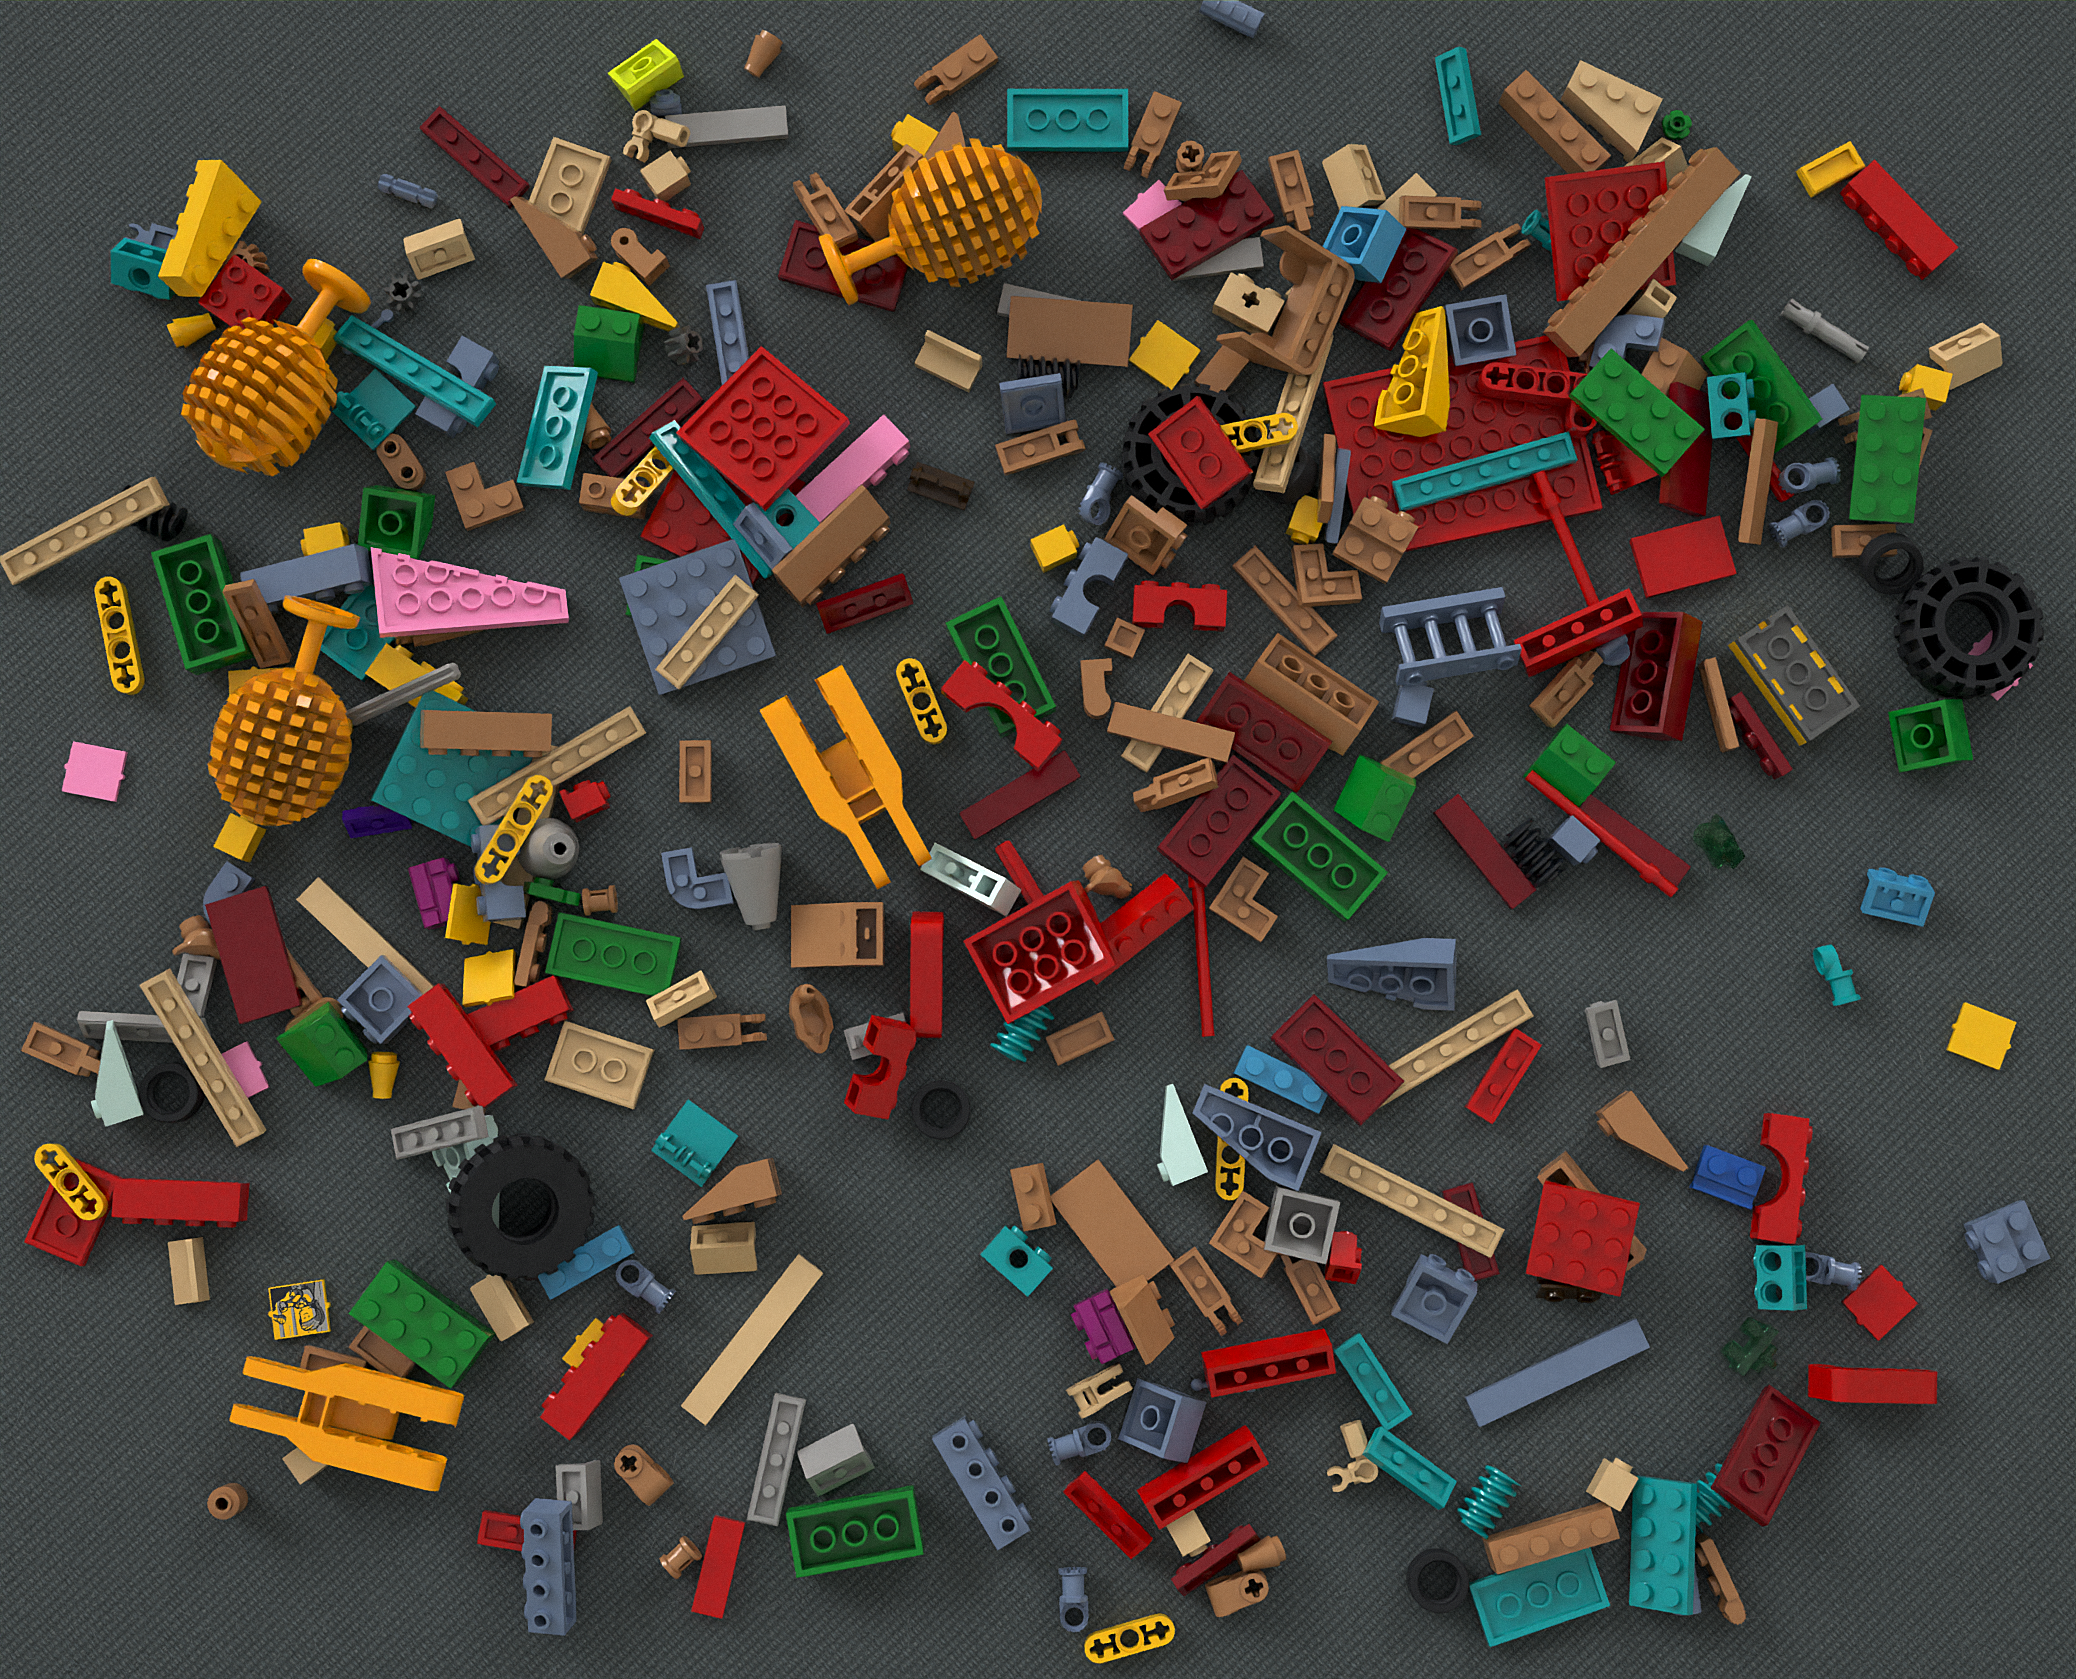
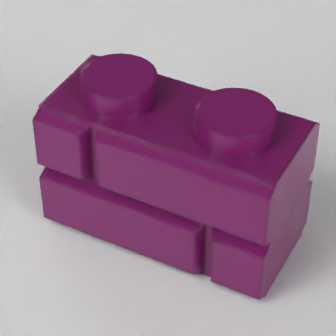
M439 858L409 867L408 871L424 928L431 930L447 925L453 884L460 881L455 863L450 864L448 859Z
M1104 1289L1074 1304L1076 1312L1072 1313L1071 1316L1078 1331L1085 1329L1090 1339L1085 1342V1346L1092 1360L1099 1358L1100 1363L1104 1364L1136 1348L1108 1289Z

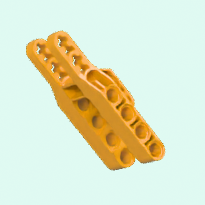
M840 665L815 679V682L844 732L846 739L819 753L787 695L760 709V712L817 815L824 822L849 838L878 890L891 881L862 831L860 824L887 810L918 867L932 860V857L903 807L901 769L845 669Z
M247 1356L243 1374L304 1390L305 1394L298 1418L236 1403L233 1404L229 1418L230 1422L285 1436L315 1462L423 1490L439 1491L447 1462L446 1457L381 1439H393L400 1412L421 1417L420 1421L423 1422L433 1420L456 1427L465 1395L348 1363L310 1371L264 1358Z

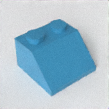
M1342 206L1323 247L1348 262L1354 270L1355 279L1381 283L1405 234L1406 228L1387 210Z

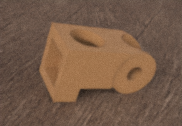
M621 228L613 233L611 245L616 255L648 287L670 267L663 253L657 249L651 255L640 244L636 234L631 229Z
M1112 658L1081 660L1080 670L1084 711L1092 719L1104 718L1108 714L1111 705L1110 696L1105 691L1104 675H1112Z

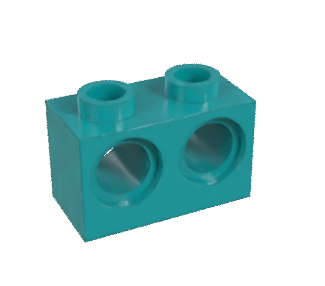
M1745 372L1707 377L1712 439L1752 436L1751 429H1754L1756 410H1750L1749 398L1754 397L1753 379H1747ZM1730 382H1736L1740 386V393L1734 399H1726L1723 395L1724 386ZM1731 413H1739L1743 419L1742 425L1736 430H1729L1725 424L1727 416Z
M1756 1245L1753 1263L1757 1270V1284L1755 1285L1754 1295L1758 1301V1309L1790 1311L1807 1309L1805 1245ZM1776 1254L1781 1258L1780 1268L1775 1264ZM1777 1286L1782 1290L1781 1300L1776 1296Z

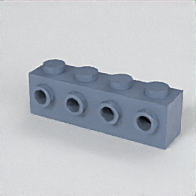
M357 544L240 573L241 581L255 579L271 614L278 613V608L283 607L285 595L310 600L316 599L317 601H328L334 599L337 593L356 594L363 592L365 586L374 584L368 549Z
M966 1416L934 1434L932 1440L998 1551L1030 1531V1524L1028 1522L1032 1520V1517L1024 1503L1022 1502L1018 1505L1012 1496L1016 1490L1007 1475L1001 1477L995 1466L1000 1463L991 1447L985 1450L979 1438L983 1437V1434L975 1420L969 1422Z
M535 1498L523 1510L520 1518V1526L524 1529V1543L521 1554L522 1558L525 1559L526 1568L523 1577V1587L527 1591L524 1616L525 1619H528V1632L565 1636L577 1621L572 1501Z

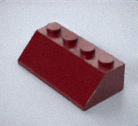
M1641 612L1643 627L1626 634L1630 655L1621 664L1610 731L1651 740L1682 741L1703 621L1685 612Z

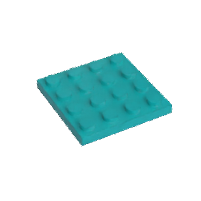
M428 691L420 697L370 800L471 847V835L476 834L475 829L483 825L467 800L529 765L533 757H523V751L511 750V756H492V750H479V756L460 755V749H448L447 755L428 754V748H420L421 710L474 711L435 691ZM504 816L490 825H500Z

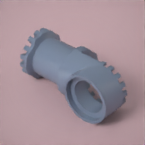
M1833 457L1826 458L1824 462L1813 465L1809 462L1804 464L1793 463L1779 474L1778 481H1780L1779 485L1782 486V490H1785L1786 493L1796 494L1815 489L1816 485L1828 482L1830 484L1839 483V476L1841 474L1838 472L1841 470L1837 469L1839 464H1837L1838 461ZM1789 471H1796L1800 474L1802 482L1800 486L1792 485L1789 482Z
M1100 462L1098 466L1099 472L1092 485L1087 486V493L1082 502H1080L1079 515L1087 523L1101 525L1107 521L1110 515L1109 502L1112 499L1110 494L1117 481L1123 478L1122 472L1116 470L1115 467L1112 470V466L1107 463ZM1097 502L1099 504V513L1095 518H1092L1091 508Z
M1821 500L1809 501L1791 511L1790 516L1778 523H1769L1770 534H1773L1772 538L1776 537L1774 541L1783 548L1787 546V541L1800 534L1806 535L1823 526L1829 519V507ZM1809 507H1816L1821 511L1822 518L1820 522L1812 523L1807 519L1806 511Z
M1805 1252V1257L1812 1258L1816 1264L1814 1272L1806 1275V1281L1824 1285L1835 1283L1847 1286V1289L1852 1291L1857 1289L1858 1283H1860L1858 1278H1861V1275L1858 1274L1862 1273L1861 1264L1857 1262L1852 1264L1837 1262L1833 1257Z
M626 1260L616 1270L615 1277L619 1285L636 1298L642 1297L656 1308L655 1312L658 1314L661 1313L669 1302L666 1299L670 1300L676 1292L673 1288L669 1290L655 1280V1275L637 1260ZM627 1265H634L639 1270V1278L634 1283H628L622 1278V1270Z
M1093 1421L1087 1426L1074 1429L1072 1434L1057 1439L1053 1437L1047 1438L1050 1451H1054L1051 1455L1055 1465H1060L1062 1460L1077 1455L1085 1457L1105 1450L1111 1441V1430L1108 1425L1101 1421ZM1096 1427L1102 1428L1106 1433V1440L1100 1445L1092 1444L1088 1439L1089 1431Z
M1071 1567L1059 1568L1058 1572L1062 1575V1595L1059 1597L1061 1624L1067 1631L1079 1632L1085 1628L1089 1618L1088 1596L1085 1595L1084 1574L1087 1573V1568L1073 1567V1570H1071ZM1073 1607L1080 1609L1084 1616L1083 1621L1076 1626L1068 1624L1065 1620V1613Z

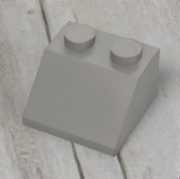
M1276 1185L1268 1216L1264 1250L1326 1264L1340 1202L1335 1199Z

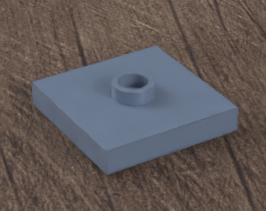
M1060 373L999 383L1006 434L1048 428L1066 422Z

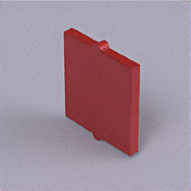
M1879 1265L1859 1284L1855 1291H1852L1841 1301L1856 1318V1323L1863 1325L1877 1341L1887 1334L1918 1304L1902 1287L1903 1282L1897 1281L1883 1265Z

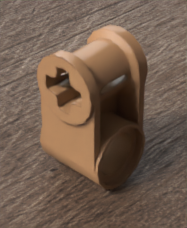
M631 1444L625 1446L615 1458L614 1466L616 1472L632 1488L638 1498L648 1506H651L674 1484L669 1474L660 1465L655 1463L638 1445ZM635 1456L637 1460L634 1465L627 1467L624 1464L626 1459Z
M1260 1569L1245 1573L1239 1571L1216 1578L1205 1584V1589L1216 1617L1230 1615L1241 1608L1262 1601L1267 1596L1269 1590L1266 1576ZM1250 1579H1254L1258 1583V1590L1253 1591L1251 1587H1248Z

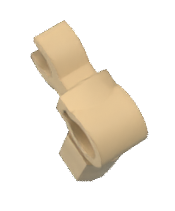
M647 110L638 111L632 121L634 127L632 140L626 143L623 154L633 158L634 152L638 149L636 159L645 163L649 157L648 145L649 142L652 143L653 137L679 147H684L689 139L690 130L686 126L658 118Z
M1355 1420L1340 1426L1350 1457L1355 1458L1356 1461L1348 1463L1346 1468L1333 1466L1327 1470L1328 1476L1339 1474L1342 1477L1341 1483L1332 1486L1333 1492L1343 1491L1348 1483L1354 1482V1484L1372 1482L1378 1475V1466L1362 1455L1368 1440L1361 1420Z

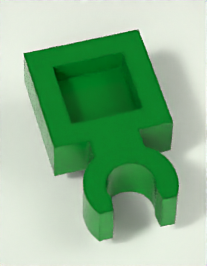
M535 877L534 882H524L523 891L526 895L572 906L579 905L581 894L552 887L554 882L552 880Z

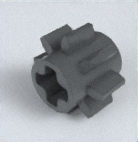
M407 274L403 276V279H396L392 276L390 287L384 288L386 294L391 296L387 299L386 303L390 308L397 305V310L401 315L404 314L405 310L412 309V311L416 312L415 306L418 301H424L423 296L417 293L422 286L418 281H414L411 284V279ZM402 291L407 293L405 298H402L400 294Z
M690 326L678 327L668 331L671 338L664 341L668 357L677 360L679 366L699 360L696 353L703 350L702 339L697 332L691 331Z

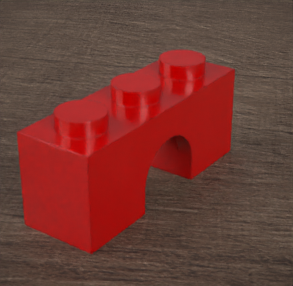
M1141 581L1140 585H1135L1133 590L1132 624L1143 628H1162L1165 611L1172 606L1181 605L1186 607L1193 616V630L1223 632L1226 626L1227 590H1221L1220 586L1216 584H1204L1202 588H1189L1190 584L1182 582L1171 583V587L1159 586V582Z
M871 1015L863 1045L873 1055L881 1056V1062L879 1067L871 1074L860 1075L853 1073L844 1103L853 1113L889 1119L891 1110L895 1108L897 1103V1091L900 1081L906 1075V1063L909 1053L916 1044V1031L905 1021Z

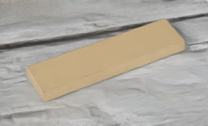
M734 575L655 670L680 690L759 597V594L737 575Z
M1187 654L1151 711L1183 719L1214 670L1190 654ZM1132 739L1121 757L1147 773L1163 747Z

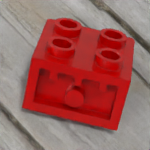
M233 255L198 300V303L230 327L240 326L244 330L246 327L241 320L247 317L256 318L258 321L263 320L274 325V320H278L293 299L278 284L237 255Z

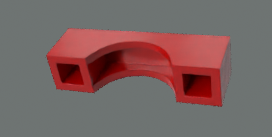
M964 660L942 686L941 693L965 713L979 707H993L1006 713L1013 721L1017 732L1014 753L1039 772L1062 744V738L1059 737L1061 731L1051 722L1046 720L1043 724L1034 717L1037 712L1026 702L1022 701L1018 704L1010 697L1012 691L999 681L994 684L987 679L988 672L978 663L973 662L970 665Z
M1764 1113L1760 1144L1776 1156L1781 1167L1782 1178L1778 1191L1770 1200L1753 1206L1750 1238L1796 1244V1238L1800 1237L1802 1221L1798 1219L1799 1209L1804 1205L1806 1196L1805 1189L1802 1188L1803 1175H1807L1809 1169V1158L1805 1157L1807 1144H1810L1813 1134L1812 1126L1809 1125L1810 1118Z

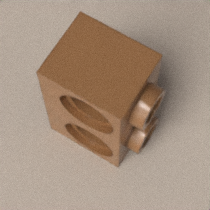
M583 473L579 504L584 511L645 520L648 499L634 514L629 516L621 515L613 509L611 498L617 487L625 479ZM637 481L641 486L648 487L645 482ZM630 491L623 500L625 502L632 500L634 494Z

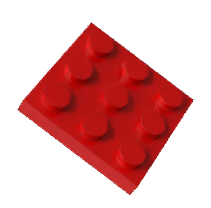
M1545 1180L1526 1274L1620 1297L1640 1203Z

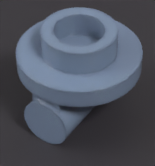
M670 89L656 91L655 95L650 98L651 114L656 117L682 114L680 96L673 93Z
M1626 635L1609 641L1597 649L1598 655L1604 660L1602 663L1616 666L1622 664L1629 657L1630 648L1627 644L1628 638Z

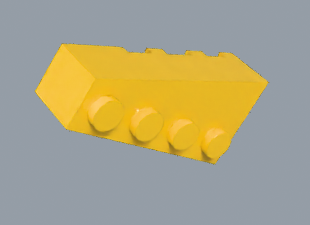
M198 160L195 171L198 172L195 182L189 185L186 194L189 199L185 211L179 214L176 222L178 225L176 237L170 240L158 277L178 296H203L262 202L222 160Z

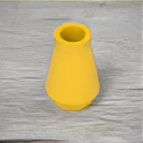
M209 313L172 319L173 323L167 324L176 348L183 345L186 348L206 334L216 330Z
M371 1053V1060H368L373 1089L372 1097L380 1099L392 1098V1089L400 1061L397 1060V1053Z

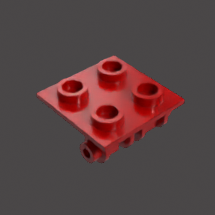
M1603 430L1593 434L1591 442L1595 447L1598 456L1597 460L1601 464L1600 469L1604 473L1607 482L1606 487L1609 488L1611 495L1659 475L1609 431L1605 432Z

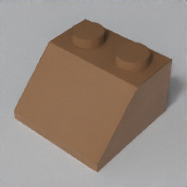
M1661 338L1658 352L1650 351L1639 372L1668 398L1670 383L1681 382L1700 390L1708 375L1687 350Z
M1142 1274L1109 1292L1145 1365H1147L1175 1338L1170 1329L1175 1326V1323L1167 1308L1161 1311L1157 1300L1162 1297L1154 1281L1147 1283Z

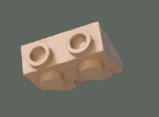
M1131 495L1123 505L1104 540L1126 552L1128 558L1151 575H1154L1161 566L1166 569L1175 558L1176 554L1172 549L1178 550L1188 537L1183 532L1187 524L1164 507L1155 513Z
M1372 496L1371 499L1364 497L1332 555L1386 585L1417 531L1418 526L1413 524L1415 519L1411 515L1402 511L1395 514L1386 509L1388 504L1384 500L1376 496Z

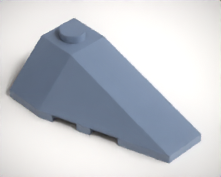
M1421 938L1327 955L1329 983L1361 992L1376 991L1385 994V999L1395 1001L1397 997L1413 1002V1007L1420 1009L1455 1011L1456 939Z
M1204 1084L1192 1114L1267 1179L1299 1191L1322 1132Z

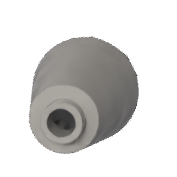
M554 818L538 819L520 847V855L517 856L518 861L524 870L534 877L548 880L560 878L566 875L576 864L579 855L578 839L571 827L563 821Z
M779 843L753 844L747 848L740 849V847H735L720 852V861L746 925H752L753 930L770 928V922L776 921L782 857L781 844Z

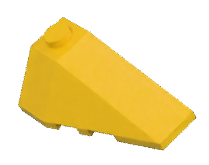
M1441 306L1416 313L1402 345L1405 349L1399 365L1394 364L1390 372L1393 375L1388 390H1382L1378 399L1374 424L1377 429L1417 437L1446 431L1450 396L1445 309Z

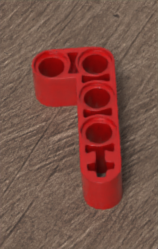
M1493 362L1484 367L1477 379L1479 392L1487 397L1566 407L1564 429L1566 432L1569 431L1570 436L1578 439L1587 436L1597 423L1593 417L1568 397L1587 374ZM1489 375L1494 376V381L1497 382L1496 385L1491 384L1492 381L1488 378ZM1516 379H1526L1530 384V388H1520L1517 385ZM1554 382L1559 385L1560 393H1552L1548 389L1547 383ZM1574 416L1584 417L1587 421V427L1578 426L1574 421Z
M912 912L910 1026L916 1031V1038H942L944 912Z
M1808 1364V1397L1849 1403L1937 1404V1371L1924 1369L1850 1368L1825 1364Z

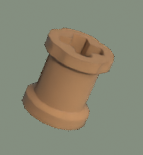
M1186 141L1181 144L1177 151L1176 159L1178 173L1200 171L1202 169V160L1204 159L1202 145L1195 141ZM1185 156H1190L1191 160H1195V162H1190Z
M610 885L608 889L590 891L588 888L582 889L585 916L599 911L610 910L612 913L618 912L615 885Z
M682 1536L679 1539L680 1543L667 1555L663 1554L659 1558L663 1567L675 1579H678L682 1575L681 1572L694 1560L699 1561L702 1558L699 1549L686 1536Z

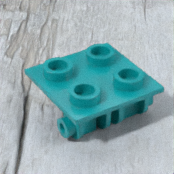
M375 368L350 394L343 391L337 393L336 408L332 412L374 451L417 407Z
M688 1099L665 1132L661 1133L656 1139V1144L651 1151L702 1187L736 1141L738 1135Z

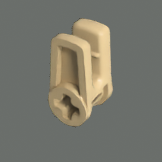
M1119 1362L1092 1377H1087L1066 1390L1069 1396L1072 1395L1080 1409L1078 1414L1081 1419L1099 1411L1109 1402L1133 1389L1129 1381H1123L1116 1386L1112 1385V1388L1103 1393L1097 1392V1388L1101 1384L1112 1378L1116 1379V1376L1123 1372ZM1083 1391L1085 1392V1394H1086V1396H1087V1398H1088V1400H1089V1402H1090L1089 1404H1088V1402L1086 1401V1399H1085V1397H1084V1395H1083Z

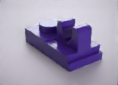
M380 804L376 807H357L342 811V821L350 838L412 829L410 818Z

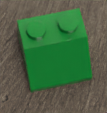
M579 305L574 330V367L592 368L598 372L597 378L635 383L644 323L640 314Z
M379 485L363 487L358 545L367 548L368 551H371V547L382 549V552L394 555L400 553L410 555V558L418 559L432 527L435 495Z
M1944 699L1888 712L1899 772L1942 767L1973 760L1962 699Z
M1566 724L1559 729L1522 777L1526 778L1534 770L1579 807L1601 783L1616 762Z
M1359 754L1333 810L1359 829L1389 842L1416 788V779Z
M327 1002L277 1037V1041L315 1087L341 1079L367 1061V1048L330 1002Z

